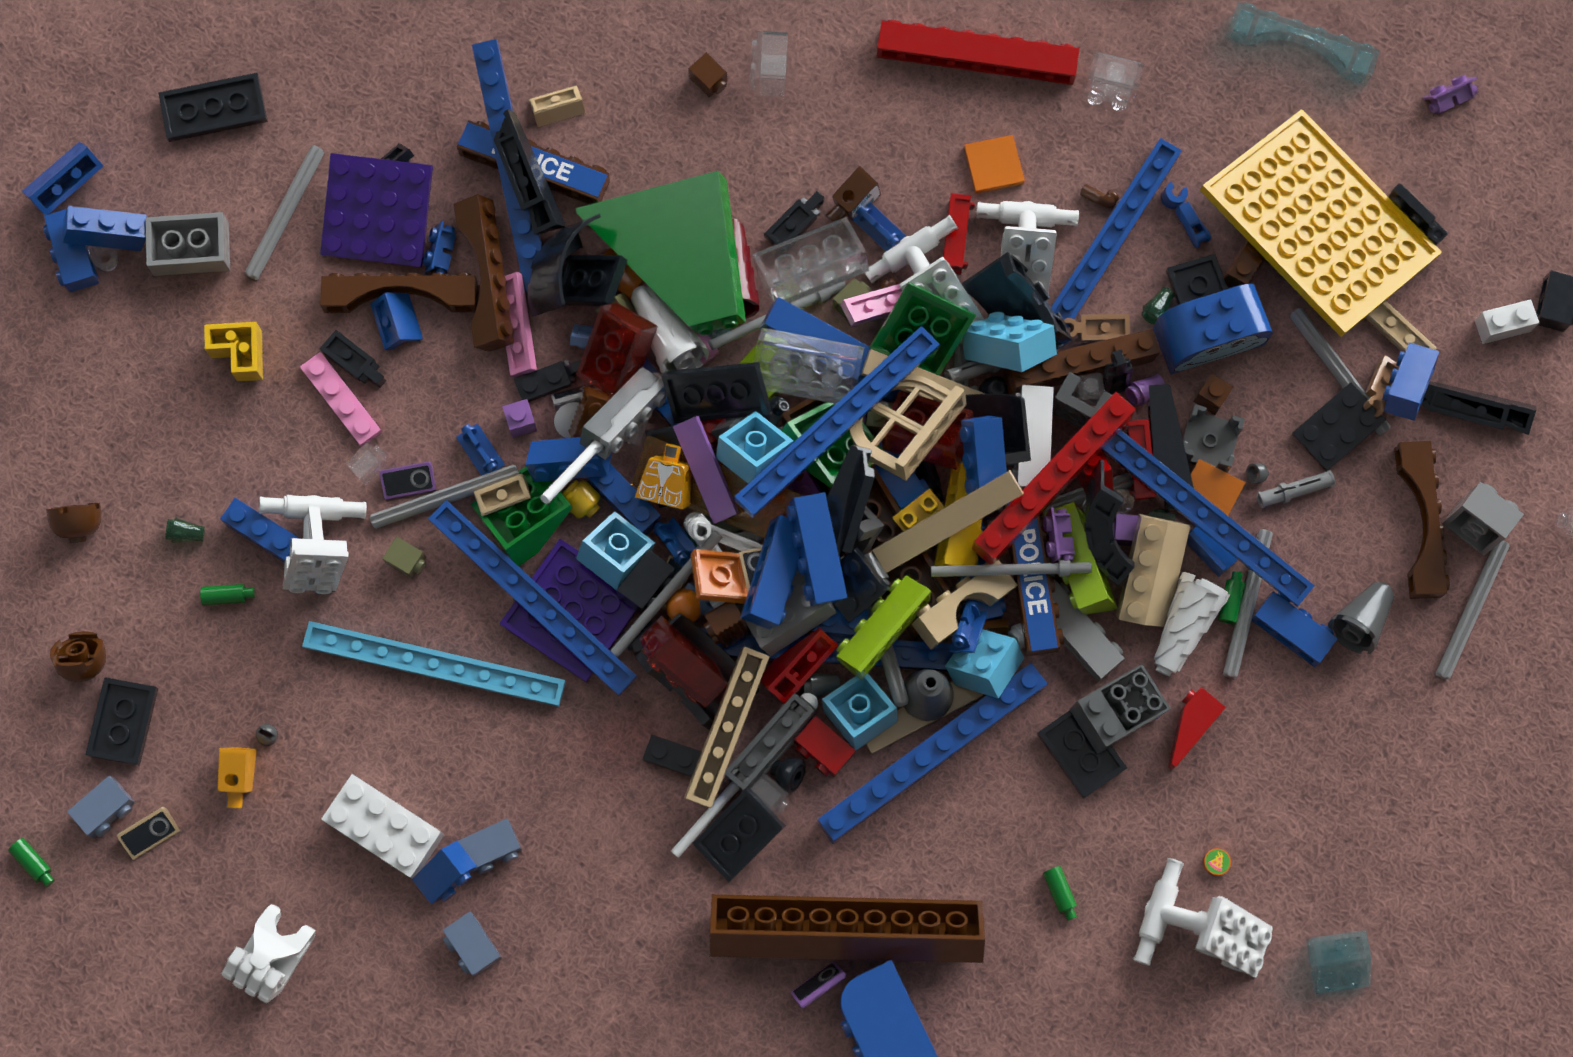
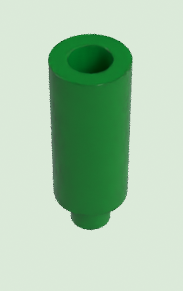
M1233 571L1231 579L1226 580L1224 590L1230 596L1219 611V622L1230 625L1237 624L1245 583L1241 581L1243 575L1241 572Z
M245 584L203 586L200 590L201 603L203 606L245 603L246 598H255V588H246Z
M24 838L17 840L8 849V852L36 883L41 881L48 887L55 881L50 875L52 869Z
M1061 866L1043 872L1059 913L1064 912L1067 921L1076 918L1077 915L1074 907L1077 904Z

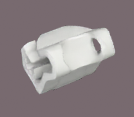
M272 904L266 908L257 920L254 932L245 948H235L221 974L228 980L235 978L232 984L239 989L246 987L245 992L250 996L255 997L260 993L258 998L265 1003H268L281 993L311 945L316 931L305 925L296 934L279 935L276 925L281 916V909Z

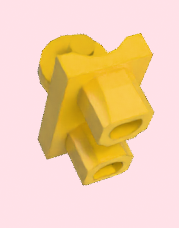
M929 488L892 518L904 532L945 507Z

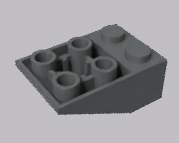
M1143 664L1078 700L1069 710L1096 753L1099 754L1168 712L1171 708Z

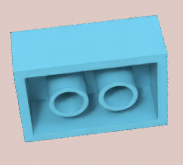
M994 312L989 314V317L984 320L972 322L962 338L966 360L1023 372L1057 355L1054 325L1045 324L1041 320H1026L1022 316H1007L1003 312Z

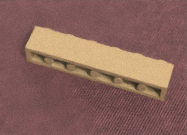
M745 646L741 648L684 798L712 808L770 656Z

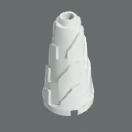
M642 285L633 290L631 302L638 314V320L646 333L648 343L656 356L660 372L663 374L666 371L700 368L703 365L700 359L704 356L707 360L709 350L697 334L691 331L650 287Z
M1182 572L1178 580L1177 590L1167 613L1168 619L1154 656V664L1157 665L1156 671L1170 677L1171 673L1176 674L1177 671L1180 672L1188 656L1195 649L1203 634L1207 633L1220 609L1230 596L1227 591L1203 578L1194 581L1196 575Z

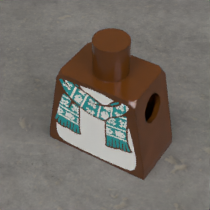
M859 166L833 194L832 198L835 206L826 214L827 217L836 225L846 216L853 221L858 215L856 211L861 206L865 207L869 202L873 203L882 195L878 182Z

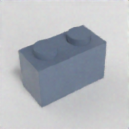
M108 776L67 812L87 836L92 838L97 836L99 838L111 829L110 824L117 818L123 819L132 811L131 806L136 802L115 778Z
M508 818L458 841L477 865L472 872L478 871L479 875L494 868L493 864L503 860L504 863L518 858V852L522 851Z
M468 912L443 930L446 935L443 941L451 952L457 951L461 957L457 962L466 975L471 972L476 977L502 959L472 912Z

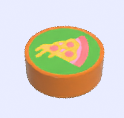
M1212 849L1203 858L1204 869L1213 876L1223 875L1231 866V858L1223 849Z

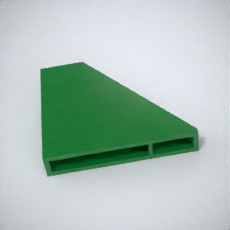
M719 171L576 208V213L583 220L598 214L601 215V218L588 223V225L618 255H622L628 260L627 265L694 332L699 335H709L714 332L713 330L721 328L733 329L738 324L746 322L727 179Z

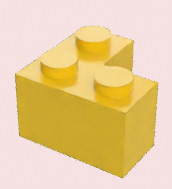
M257 322L204 325L205 350L211 359L231 357V373L237 382L263 380L262 330Z

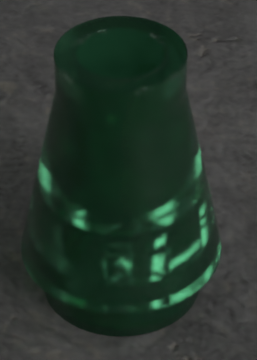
M1162 287L1143 306L1142 317L1148 323L1155 325L1158 317L1169 309L1175 293L1168 287Z
M176 517L174 520L168 519L165 540H171V543L203 542L205 526H199Z

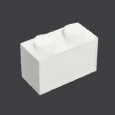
M1530 299L1483 311L1475 320V324L1482 344L1531 332L1539 324V320Z

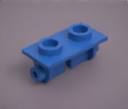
M871 202L865 207L861 206L856 211L858 215L853 221L885 251L896 246L906 237Z
M441 221L430 230L428 241L431 242V246L423 258V265L426 266L424 274H428L432 270L435 273L445 274L449 270L451 255L444 253L443 249L453 250L456 232H454L455 228L452 226H445L443 228L444 221Z
M478 423L472 427L470 424H467L461 429L463 433L456 436V439L481 476L505 466Z
M674 517L668 523L657 522L654 525V534L659 536L674 556V561L683 567L691 558V552L693 549H696V545Z
M969 600L963 605L958 629L952 636L950 653H975L988 611H979L977 603Z

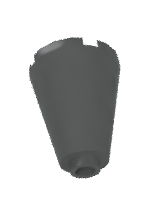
M1384 582L1372 583L1328 622V627L1337 634V642L1358 654H1361L1362 651H1368L1367 654H1371L1376 649L1395 597L1392 588Z
M920 669L911 673L904 681L909 701L903 707L909 715L928 722L938 720L950 709L953 703L954 691L951 682L943 673L934 669Z

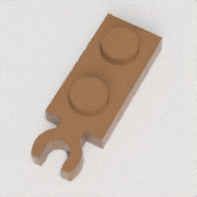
M1129 314L1078 315V322L1072 318L1063 319L1065 324H1068L1071 328L1069 332L1071 337L1078 334L1079 341H1103L1130 334Z
M1386 355L1379 360L1365 392L1370 398L1364 403L1363 407L1367 410L1371 405L1374 406L1376 409L1375 417H1379L1384 412L1387 402L1382 400L1387 385L1392 386L1389 381L1393 369H1399L1396 366V362Z

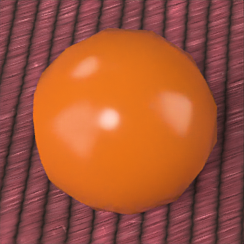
M685 588L677 590L666 602L668 616L673 619L677 614L682 613L692 622H695L700 617V601L697 600L696 592Z

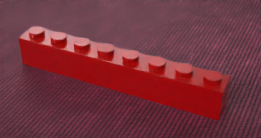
M898 20L881 21L877 58L1073 85L1077 72L1080 48L1073 47L1070 44H1049L1044 40L1033 42L1026 41L1021 37L1004 38L993 33L983 35L976 34L971 30L954 31L943 26L933 28L926 27L921 23H913L911 25L901 23Z
M1115 392L1022 490L1023 495L1014 499L978 536L973 543L972 550L989 565H993L1132 418L1136 409Z

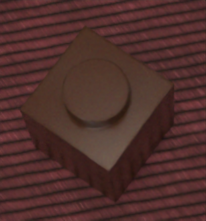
M707 52L688 68L689 78L709 98L714 93L720 94L727 86V72Z
M1211 373L1193 402L1206 407L1207 411L1216 415L1233 389V386Z

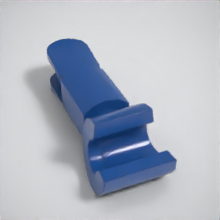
M1172 182L1168 183L1161 194L1162 204L1169 209H1175L1174 212L1186 230L1193 246L1198 248L1203 241H1211L1209 231L1199 219L1190 202L1185 203L1188 196L1187 187L1183 188L1178 196H1174L1172 193L1174 185ZM1195 227L1199 230L1197 234L1193 230Z

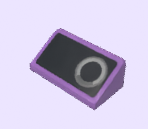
M431 462L379 471L385 500L437 491Z
M832 962L791 991V995L800 1008H805L844 980L846 975L835 962Z

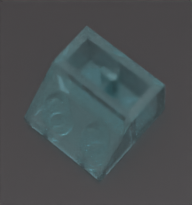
M1366 930L1314 937L1306 940L1316 994L1370 986L1371 953Z

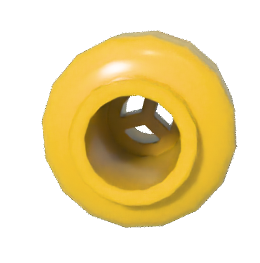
M575 480L562 493L571 504L572 509L570 512L576 518H582L585 515L590 518L600 508L597 504L600 500V494L586 480L580 482Z

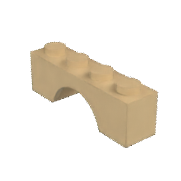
M998 560L993 565H1000L1001 562ZM1010 575L975 576L972 579L967 576L956 584L958 589L952 594L947 590L936 599L938 604L932 608L928 604L916 613L918 618L912 625L928 647L932 649L958 629L956 611L960 602L978 600L988 606H992L1018 585Z

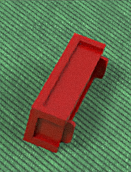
M951 193L948 215L952 217L958 229L945 236L943 258L947 260L955 274L961 275L962 269H967L968 262L963 261L969 210H974L975 203L970 202L971 195Z
M1149 419L1128 421L1126 427L1122 428V431H1127V435L1152 455ZM1131 474L1134 484L1132 485L1133 491L1128 492V495H1133V501L1154 499L1156 493Z

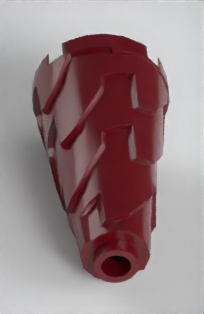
M732 219L745 318L747 319L756 315L760 309L758 290H756L754 267H751L750 246L747 245L744 226L739 220Z

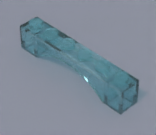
M1237 3L1225 38L1246 45L1271 40L1302 44L1325 57L1337 69L1342 78L1365 86L1372 77L1380 50L1375 49L1370 44L1354 42L1347 36H1337L1328 33L1323 28L1305 25L1297 19L1281 17L1274 11H1264L1250 3Z

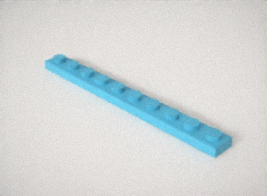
M311 621L308 623L302 644L303 648L556 707H560L566 683L563 679Z

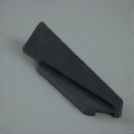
M508 109L505 110L503 113L505 118L500 131L496 132L494 142L521 210H529L535 235L566 227V223L516 113Z
M1430 381L1422 401L1426 410L1501 430L1506 425L1527 435L1530 433L1536 413L1535 405Z
M1169 384L1149 385L1147 413L1152 455L1193 487L1171 386ZM1164 501V513L1177 511Z
M856 445L850 446L826 498L839 556L840 551L852 553L875 478L874 469L868 467L872 450Z

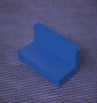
M384 293L370 304L385 350H393L405 341H420L423 339L408 293Z
M1197 526L1189 531L1188 546L1218 577L1238 560Z

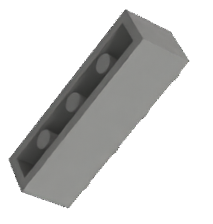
M1054 579L1055 593H1052L1053 603H1058L1060 617L1056 619L1057 629H1062L1064 645L1097 682H1100L1125 659L1122 656L1123 651L1114 641L1111 643L1104 636L1106 632L1098 622L1093 623L1087 616L1088 614H1083L1078 608L1074 609L1069 597L1071 592L1062 582L1058 584Z

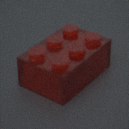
M618 302L601 306L576 375L613 397L643 367L658 326Z
M899 391L891 409L897 411L910 393ZM917 396L902 415L924 426L941 405V402ZM963 408L922 461L957 470L964 454L963 442L960 437L961 420L974 418L973 411ZM886 419V421H885L883 427H884V426L886 425V423L889 421L888 419ZM894 424L882 439L883 450L902 454L916 434Z
M661 616L639 638L644 647L642 652L649 658L647 663L655 671L659 672L662 670L666 673V679L674 687L677 688L680 685L686 690L684 694L693 703L699 701L706 707L728 685L717 663L664 617Z

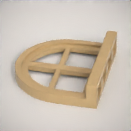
M909 374L893 389L913 390L897 411L881 403H878L871 409V411L889 420L872 442L864 434L862 427L863 417L849 429L854 445L871 449L872 454L869 461L906 481L966 406L965 390L956 385L951 391L926 377ZM920 392L941 402V405L924 426L902 415ZM894 424L916 434L898 459L877 448Z

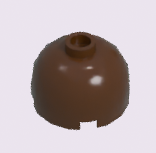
M100 503L46 509L49 527L53 533L60 538H69L70 543L85 542V536L94 534L101 523Z
M88 631L74 632L68 635V640L61 643L59 639L55 642L50 650V658L54 668L62 678L70 682H85L93 679L104 668L106 649L102 639H99L96 633Z

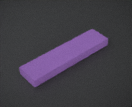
M699 416L673 426L713 524L738 514V508Z

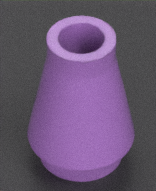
M1156 374L1149 378L1131 382L1129 387L1125 389V394L1133 406H1142L1149 400L1148 386L1165 383L1163 378Z

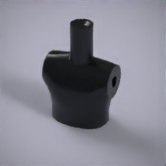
M774 396L769 400L771 412L768 415L762 416L777 427L782 414L788 410L789 404L783 398Z

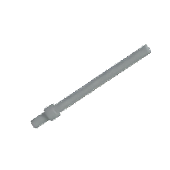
M840 280L827 287L823 285L814 289V293L791 304L803 309L817 302L823 303L829 300L830 296L840 292L846 284L843 280ZM766 315L709 340L710 348L714 350L758 330Z
M714 531L703 545H698L696 549L711 551L723 537ZM691 558L610 650L615 656L619 657L690 576L693 572Z
M1070 560L1040 564L931 566V577L1026 574L1070 576V573H1091V562L1070 563Z

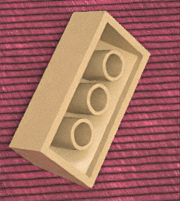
M1138 514L1129 558L1135 562V568L1123 581L1116 617L1119 620L1149 626H1165L1168 619L1167 613L1176 592L1191 525Z

